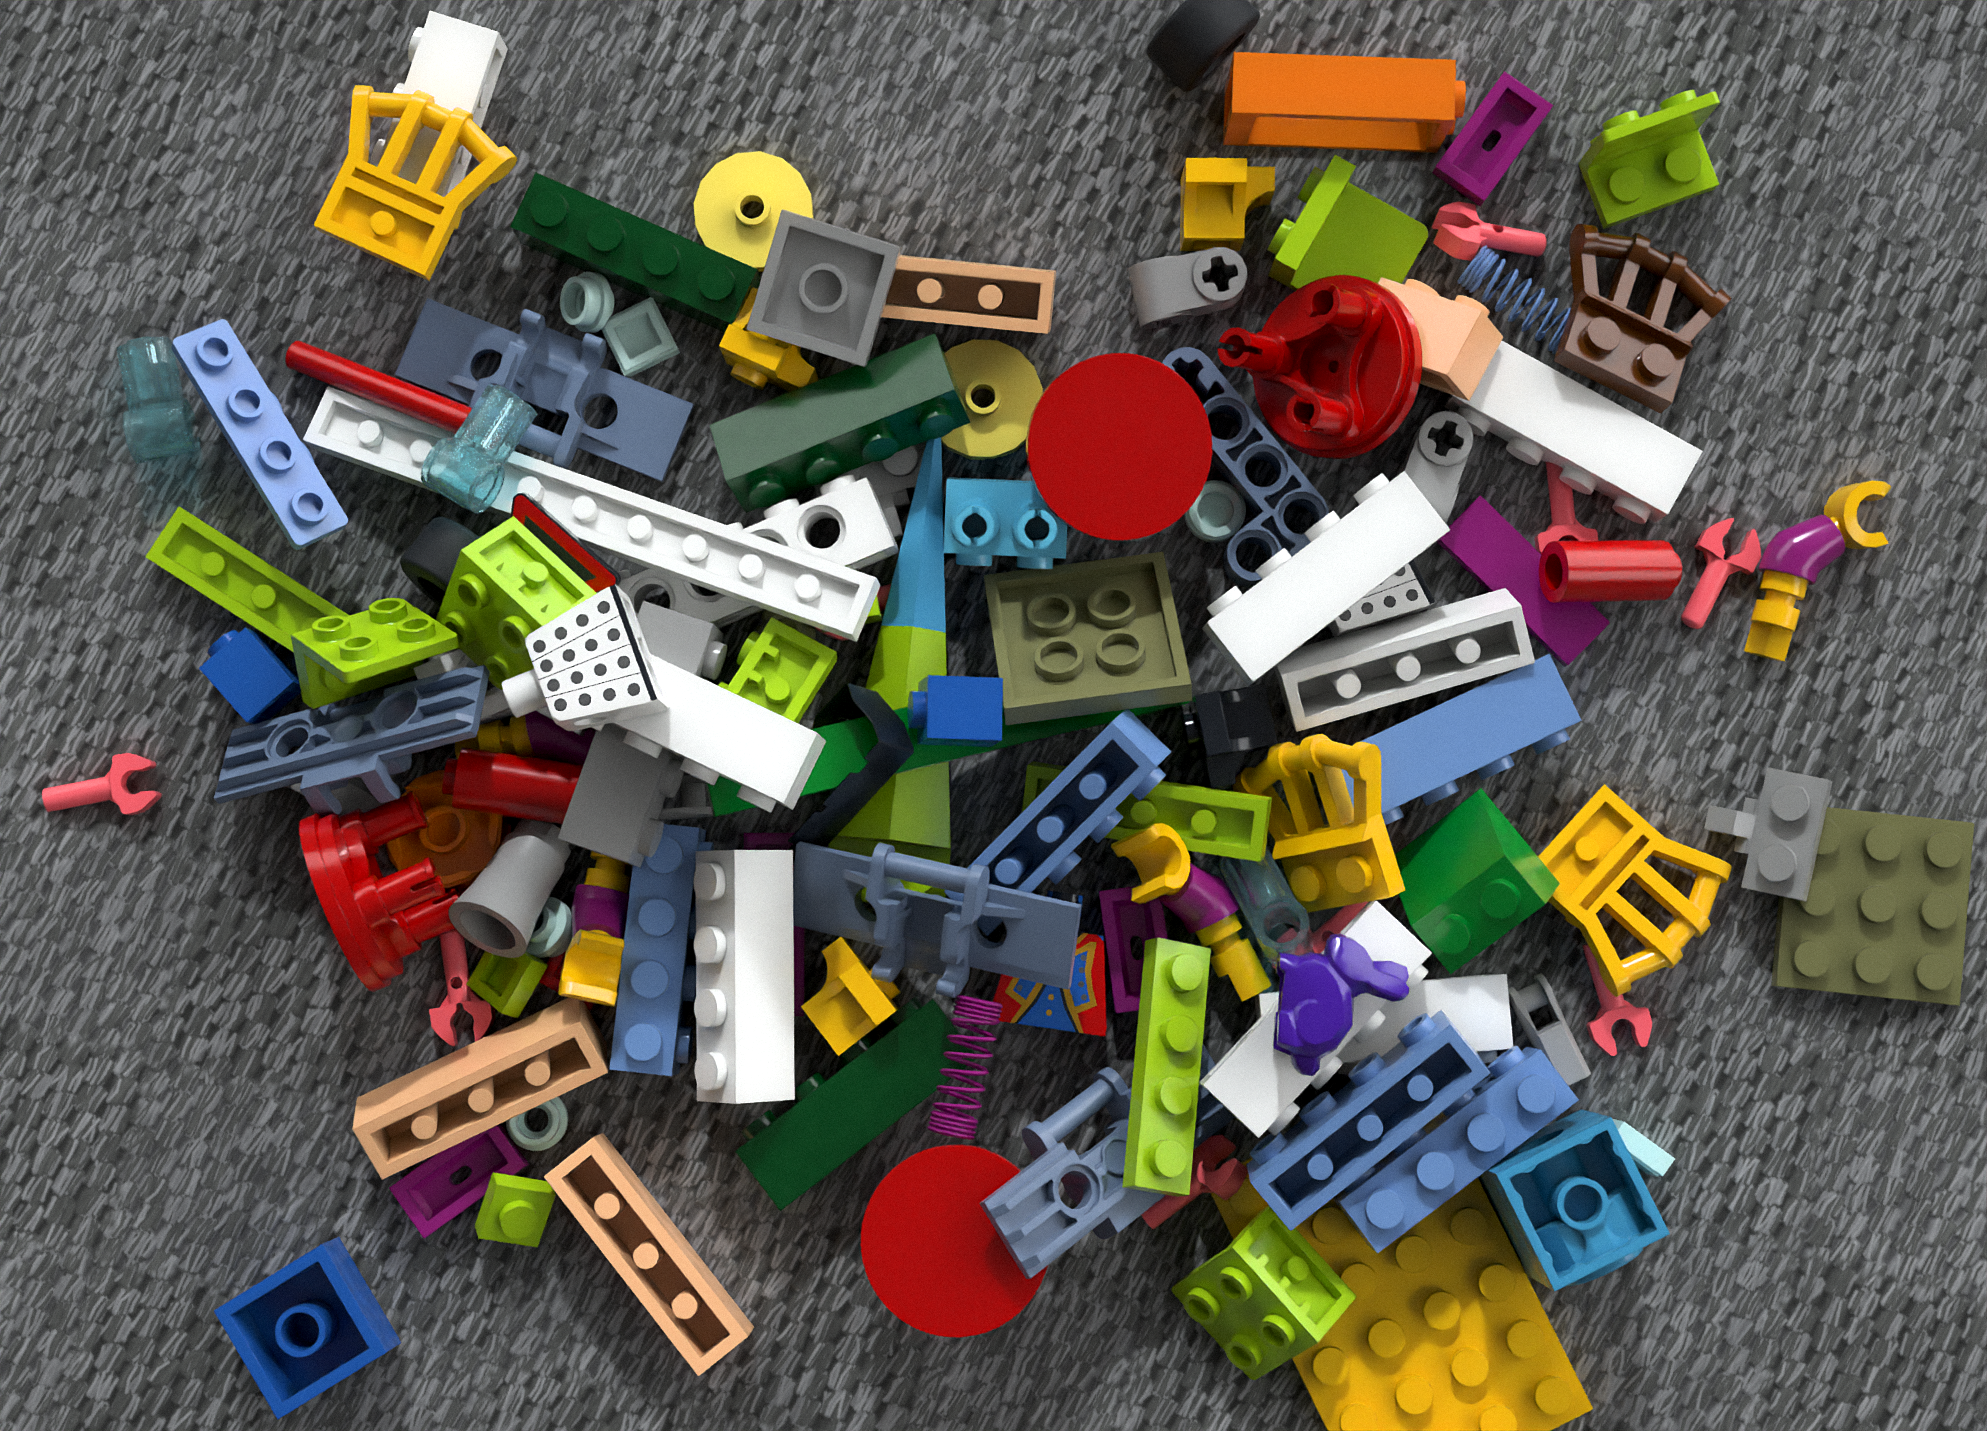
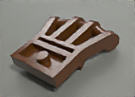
M1577 224L1572 231L1569 242L1574 301L1554 362L1661 414L1673 403L1686 357L1693 348L1691 341L1732 298L1722 289L1715 292L1687 265V257L1675 251L1667 255L1651 247V240L1639 233H1634L1631 237L1600 233L1596 226ZM1595 256L1619 259L1607 299L1599 295ZM1639 268L1657 276L1644 317L1626 308ZM1675 289L1682 293L1699 310L1678 333L1664 327Z

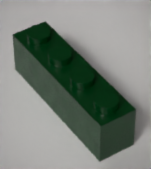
M535 172L510 226L521 244L585 272L600 273L612 284L648 299L651 297L662 306L724 333L728 325L732 324L739 315L751 288L758 289L761 281L758 269L537 172Z
M932 334L870 359L865 367L860 365L853 366L717 421L709 426L725 480L747 513L760 507L774 505L782 498L814 485L833 481L839 475L871 462L886 460L896 452L926 440L943 437L953 429L971 422L950 363L936 335Z
M915 996L887 1018L894 1029L879 1041L874 1043L870 1036L866 1034L838 1056L844 1063V1068L827 1081L818 1071L795 1089L794 1101L796 1105L778 1119L769 1109L740 1132L747 1143L735 1152L780 1211L934 1093L938 1085H944L952 1079L942 1075L939 1070L942 1068L963 1070L967 1067L965 1064L945 1058L944 1052L977 1054L973 1049L953 1043L946 1038L948 1035L962 1034L951 1023L950 1018L935 998L923 1005ZM962 1058L971 1062H974L976 1060L972 1058Z

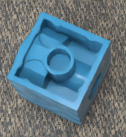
M1580 1109L1540 1129L1478 1177L1526 1274L1553 1291H1557L1565 1286L1580 1285L1602 1277L1632 1261L1643 1251V1247L1670 1234L1610 1116Z

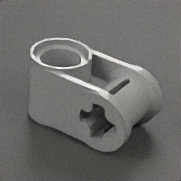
M1214 247L1181 256L1154 258L1134 264L1127 269L1141 329L1157 328V322L1170 319L1173 325L1184 322L1192 317L1231 308L1241 299L1247 281V267L1243 258L1234 250L1226 247ZM1220 267L1224 276H1234L1229 279L1226 291L1218 292L1215 283H1204L1210 277L1211 268Z
M1448 411L1434 413L1418 428L1413 436L1404 464H1401L1396 475L1397 477L1405 471L1445 524L1454 506L1460 486L1458 483L1473 444L1472 429L1466 419L1457 413ZM1441 429H1446L1450 432L1449 442L1457 446V448H1450L1443 456L1435 453L1436 442L1429 439L1428 436H1435Z

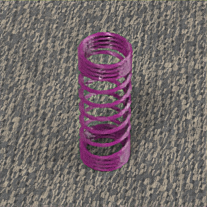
M958 995L956 997L957 1000L954 1001L956 1005L953 1006L954 1010L952 1012L955 1015L967 1018L950 1019L951 1023L986 1037L948 1035L946 1038L953 1043L983 1054L948 1051L944 1052L943 1055L947 1059L980 1071L942 1068L939 1072L944 1076L965 1082L977 1088L938 1085L936 1089L941 1093L962 1099L974 1105L935 1102L932 1106L941 1111L933 1110L930 1112L932 1116L929 1117L931 1121L928 1122L929 1126L927 1128L929 1131L938 1134L973 1140L975 1138L974 1134H976L975 1129H977L976 1124H978L977 1119L954 1109L977 1110L982 1105L979 1101L957 1092L981 1093L986 1089L982 1084L960 1075L985 1076L989 1074V1071L979 1064L962 1058L989 1059L993 1055L987 1049L965 1041L993 1042L996 1040V1037L990 1032L968 1024H999L998 1018L1001 1017L1000 1013L1003 1006L1000 1003Z

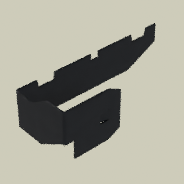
M845 683L814 718L812 729L848 721L845 719L853 720L867 716L872 722L878 743L864 757V759L869 761L868 764L859 773L850 772L823 801L822 805H826L825 809L822 812L815 810L789 838L788 842L793 844L788 849L793 850V865L795 862L796 844L801 841L826 847L914 753V748L904 722L877 691Z

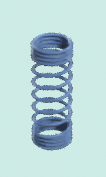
M1487 245L1483 246L1459 277L1457 284H1461V287H1465V290H1469V293H1472L1479 288L1485 278L1496 270L1482 295L1483 303L1492 298L1494 292L1510 279L1495 306V312H1500L1507 302L1523 289L1508 316V322H1512L1522 311L1521 309L1516 313L1532 284V278L1523 281L1514 290L1511 297L1502 304L1515 282L1519 270L1513 269L1503 278L1498 287L1489 294L1505 265V259H1500L1494 265L1499 258V254H1495V251L1491 252V248L1487 249ZM1540 288L1524 305L1523 308L1537 298L1522 324V332L1527 331L1535 321L1534 319L1529 323L1545 295V288ZM1553 298L1537 315L1536 318L1550 308L1534 337L1535 342L1540 341L1548 331L1547 329L1543 332L1558 305V298ZM1571 308L1563 310L1550 325L1552 327L1564 317L1548 345V351H1552V354L1557 352Z

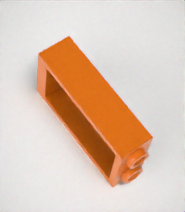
M1234 52L1225 84L1223 145L1437 153L1446 135H1453L1456 118H1462L1464 115L1466 84L1465 81L1456 80V60Z

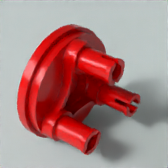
M1351 275L1328 276L1302 286L1276 307L1262 331L1255 334L1239 327L1230 328L1223 333L1219 342L1232 345L1233 350L1217 348L1219 359L1224 365L1232 368L1246 369L1253 377L1257 402L1273 431L1285 443L1297 451L1325 459L1355 457L1374 449L1388 439L1409 413L1418 392L1422 373L1421 340L1415 321L1407 307L1386 287Z
M1130 353L1103 354L1091 357L1068 368L1053 380L1042 393L1032 412L1027 429V465L1032 482L1040 498L1051 512L1066 525L1083 534L1099 539H1138L1160 532L1172 525L1190 509L1205 485L1211 466V428L1199 397L1192 387L1174 370L1161 362L1142 355Z
M413 790L407 792L406 795L399 799L392 800L365 812L357 808L340 816L332 813L322 818L316 813L301 819L299 822V836L304 858L323 911L349 964L360 981L371 992H376L390 986L392 978L403 973V957L421 950L422 942L456 929L449 918L448 911L450 906L461 896V893L457 887L445 893L440 874L435 876L434 871L437 868L430 857L386 877H383L375 854L379 852L378 846L421 828L423 830L429 827L423 807Z
M947 1144L935 1146L917 1152L900 1162L883 1178L875 1189L862 1222V1261L868 1280L876 1295L896 1317L906 1324L936 1336H975L989 1332L1010 1321L1024 1309L1036 1294L1046 1273L1047 1266L1031 1279H1026L980 1205V1202L1021 1171L1008 1159L995 1152L973 1145Z

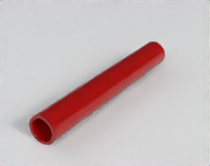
M299 340L293 342L287 350L285 363L291 370L466 439L473 438L480 428L482 417L480 411Z

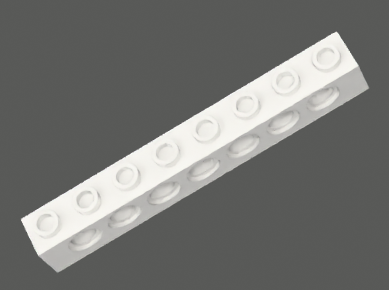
M846 475L826 483L820 487L821 497L802 505L799 504L796 498L780 502L763 512L766 520L743 529L741 522L727 525L856 571L899 553L898 546L873 486L867 478L856 481L854 475ZM824 518L837 520L840 525L838 540L828 548L819 549L813 547L809 539L812 526L818 520ZM653 569L645 570L631 576L629 570L618 571L621 577L618 587L629 596L636 617L645 596L655 589H665L668 592L670 610L712 623L718 629L764 610L721 593L714 596H703L699 591L698 585ZM456 648L429 657V662L413 669L417 679H422L463 667L474 668L478 666L464 652ZM494 687L486 691L480 724L502 720L514 715L503 690Z

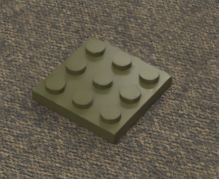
M1163 552L1053 566L1052 569H1026L983 575L998 678H1003V711L1006 725L1192 701V684Z
M1827 807L1807 901L1779 896L1771 986L1960 1006L1974 823Z

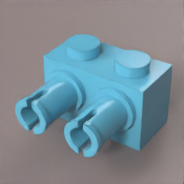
M947 478L943 553H956V564L992 566L993 555L1017 556L1016 567L1052 569L1053 558L1066 559L1067 525L1045 505L1032 481Z

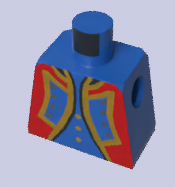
M1047 891L1046 897L1082 905L1084 896ZM1078 929L1072 983L1068 990L1001 974L992 1001L1003 1006L1000 1013L1001 1017L998 1018L999 1021L1105 1036L1107 1026L1104 936L1082 933Z

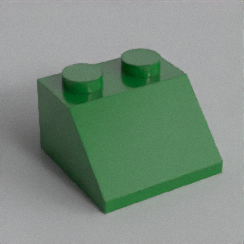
M1482 788L1474 792L1395 854L1406 889L1399 893L1410 925L1450 974L1544 906L1560 884Z

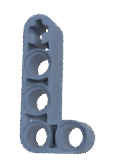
M1192 347L1178 348L1170 352L1162 363L1174 371L1178 368L1183 374H1187L1192 370L1195 371L1198 375L1194 388L1201 398L1205 401L1210 392L1216 394V396L1208 399L1203 405L1207 417L1224 413L1234 418L1238 424L1239 434L1230 440H1221L1212 435L1211 462L1227 482L1240 492L1245 504L1256 516V518L1233 536L1223 556V567L1228 578L1236 585L1251 588L1262 579L1257 572L1246 571L1238 564L1236 560L1237 548L1248 543L1259 545L1265 551L1267 561L1284 548L1291 556H1294L1311 541L1305 534L1293 533L1286 527L1283 517L1284 511L1293 506L1306 508L1313 516L1315 525L1329 514V508L1323 497L1210 358L1202 351ZM1253 460H1264L1270 463L1276 471L1277 480L1275 484L1269 487H1259L1252 484L1245 474L1246 464Z

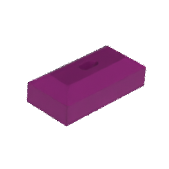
M1504 71L1437 163L1432 173L1481 207L1554 105ZM1490 134L1497 135L1499 141L1493 150L1485 151L1482 148L1483 142Z
M1137 886L1098 891L1115 1013L1139 1010L1145 941L1157 937L1167 939L1162 902L1158 898L1142 904L1131 901L1132 889ZM1133 936H1138L1142 942L1143 957L1140 960L1133 959L1131 954L1130 939Z
M499 1124L435 1154L389 1187V1189L422 1237L427 1238L485 1196L493 1172L514 1176L529 1165V1163L502 1124ZM464 1166L471 1168L472 1173L470 1177L460 1184L453 1183L452 1175Z

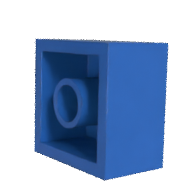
M340 1237L319 1245L214 1310L277 1420L402 1343Z

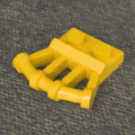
M355 85L352 95L348 155L318 214L314 226L321 233L430 281L454 229H458L463 210L492 183H496L504 178L515 166L517 157L506 146L498 147L475 124L472 113L458 107L453 111L435 104L434 96L417 90L414 94L374 92L372 86ZM374 117L401 118L378 166L369 164L371 123ZM424 126H427L441 134L417 183L414 184L398 177V174L419 131ZM463 145L480 164L445 197L436 194L458 147Z
M1316 734L1305 737L1300 745L1292 742L1273 745L1270 747L1267 757L1255 768H1245L1235 777L1234 792L1272 797L1268 827L1269 832L1275 839L1272 859H1281L1298 914L1391 898L1406 890L1381 813V751L1375 744L1361 741L1351 746L1331 741L1324 734ZM1341 769L1347 770L1349 776L1354 778V808ZM1308 771L1314 775L1329 824L1324 825ZM1278 779L1282 782L1291 813L1272 786Z
M1605 784L1538 856L1560 883L1548 902L1566 917L1565 920L1580 929L1599 965V971L1606 987L1615 997L1630 991L1631 983L1664 967L1674 968L1682 959L1681 949L1693 936L1701 937L1711 926L1708 917L1720 883H1727L1732 870V866L1726 861L1665 838ZM1649 855H1653L1689 869L1697 876L1689 899L1683 896L1644 860ZM1629 877L1672 914L1674 920L1663 933L1616 892ZM1603 908L1645 946V949L1620 960L1596 913Z

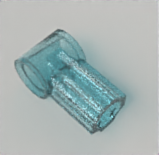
M167 336L141 337L128 340L124 345L116 347L129 411H124L123 414L124 434L129 451L137 464L200 450V438H193L190 421L196 420L195 414L189 401L184 399L176 356L171 349L173 341Z
M489 383L453 438H442L429 451L421 470L423 485L476 514L484 512L492 505L500 493L505 479L503 466L537 416V413L532 406L520 399L515 393L498 384L492 385Z
M1267 846L1265 858L1261 862L1226 857L1217 864L1223 880L1230 889L1258 942L1261 955L1269 964L1276 967V959L1279 952L1299 956L1312 952L1314 939L1307 911L1296 900ZM1282 923L1293 924L1300 929L1294 939L1285 943L1275 942L1268 937L1271 929Z

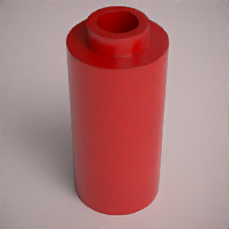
M1665 540L1552 541L1543 549L1539 562L1541 590L1545 598L1552 603L1663 601L1672 595L1682 577L1681 559L1675 553L1671 544Z
M462 747L458 759H447L443 776L442 794L453 796L452 807L455 809L563 824L584 765Z

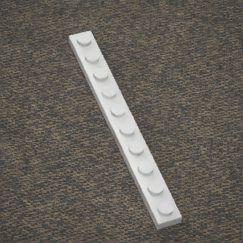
M329 386L303 438V441L312 449L509 519L513 497L518 493L526 492L588 547L856 642L880 588L877 578L484 440L475 437L471 439L463 438L388 407Z

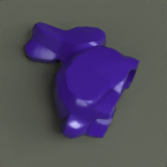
M1340 933L1329 936L1326 940L1324 954L1309 952L1299 956L1279 952L1276 959V973L1280 977L1278 1012H1276L1274 1017L1273 1048L1290 1055L1292 1065L1301 1075L1314 1076L1320 1069V1059L1336 1050L1351 1030L1353 1025L1354 998L1360 994L1368 993L1393 1002L1405 999L1410 991L1406 984L1409 978L1407 967L1392 961H1373L1365 947L1353 938Z

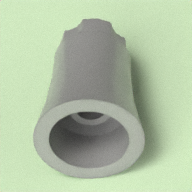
M521 819L513 833L506 835L494 856L475 881L449 908V918L462 936L477 947L501 957L516 958L526 952L536 922L551 891L564 872V863L571 853L568 846L569 843L558 839L560 828L543 821Z

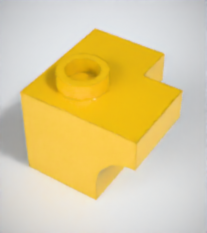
M1186 158L1181 177L1180 251H1203L1214 247H1226L1234 251H1240L1245 238V217L1253 209L1263 205H1270L1275 192V167L1247 166V158Z
M752 287L739 315L732 324L728 325L719 344L726 363L733 366L730 375L760 390H763L766 382L789 392L816 382L818 380L816 370L802 358L800 346L747 330L758 289Z
M842 936L821 951L826 959L828 969L825 984L814 997L801 1006L838 1056L895 1013L899 1008L892 999L901 993L893 981L888 983L872 979V968L870 970L867 968L848 941Z

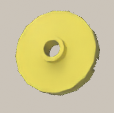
M761 151L736 153L715 164L700 182L694 200L695 227L706 247L758 269V272H763L781 210L813 218L811 193L801 174L783 158ZM751 201H757L764 206L763 213L753 219L745 217L742 214L743 207Z
M973 339L950 348L945 355L954 373L971 423L953 429L950 433L941 437V443L948 450L970 460L994 459L1016 452L1026 442L1027 429L1032 412L1043 392L1035 367L1018 349L997 340ZM979 389H988L994 394L995 400L990 406L981 408L973 403V393Z

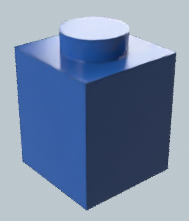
M246 627L239 633L237 630H231L215 641L207 652L211 658L199 667L210 682L246 723L249 724L270 720L301 693L299 678L259 633Z
M926 676L918 683V691H910L908 698L909 728L918 729L917 744L991 747L1002 741L1003 678Z

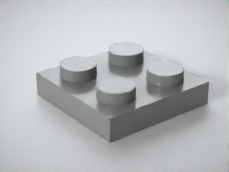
M781 210L747 330L865 367L870 356L902 247L791 211Z

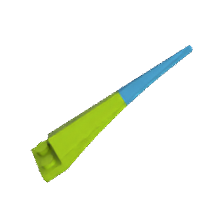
M941 437L929 439L926 442L866 688L877 691L892 710L908 707L910 691H918V683L926 676H947ZM949 762L893 775L829 843L828 848L872 857L877 844L884 843L893 845L896 853L950 865ZM900 879L905 889L946 898L945 889ZM866 887L863 888L861 893L862 903H869L865 900Z

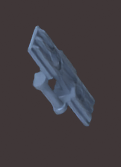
M427 298L395 372L396 377L480 411L482 419L478 432L483 430L551 457L555 466L567 469L577 449L663 483L695 405L693 403L602 368V363L607 354L606 340L586 333L583 341H580L546 327L545 317L531 310L524 309L521 314L520 323H522V329L519 335ZM486 353L501 355L499 369L492 376L480 378L477 381L473 373L477 359ZM506 394L568 420L561 436L493 408L496 407L500 395ZM597 397L612 399L618 409L615 421L603 429L590 427L584 419L586 405Z
M485 665L474 668L463 667L385 688L382 697L341 708L337 704L332 703L321 706L318 710L312 711L307 709L233 729L214 799L218 804L301 783L300 791L315 813H318L322 818L332 813H341V803L332 795L331 791L347 787L349 779L361 776L371 794L380 803L399 799L400 789L392 781L390 775L410 769L412 753L476 737L490 671ZM293 746H302L296 752L287 756Z
M801 841L796 844L793 872V926L883 947L880 960L872 968V979L890 983L897 977L903 967L942 975L943 977L938 980L936 985V994L956 998L969 980L970 967L1067 990L1071 987L1081 904L989 884V868L987 866L973 864L970 869L940 863L896 853L894 846L878 843L872 857ZM900 879L963 893V902L943 898L939 895H930L905 889ZM864 887L867 888L865 900L873 906L876 915L870 913L862 903L861 893ZM981 915L1000 917L1007 929L1005 941L995 943L985 939L979 932L977 926L978 918Z
M1204 1044L1202 1045L1199 1082L1216 1065ZM1104 1067L1093 1077L1094 1083L1042 1123L1033 1121L1022 1129V1138L1034 1162L980 1202L981 1207L1026 1279H1031L1090 1231L1093 1230L1094 1234L1100 1239H1109L1165 1196L1164 1194L1122 1187L1132 1087L1128 1089L1122 1077L1112 1068ZM1200 1083L1193 1150L1235 1118ZM1106 1106L1112 1117L1111 1122L1104 1126L1105 1128L1103 1129L1107 1137L1082 1155H1077L1075 1150H1067L1064 1143H1057ZM1060 1180L1069 1198L1074 1199L1078 1205L1074 1209L1067 1207L1060 1199L1058 1192Z

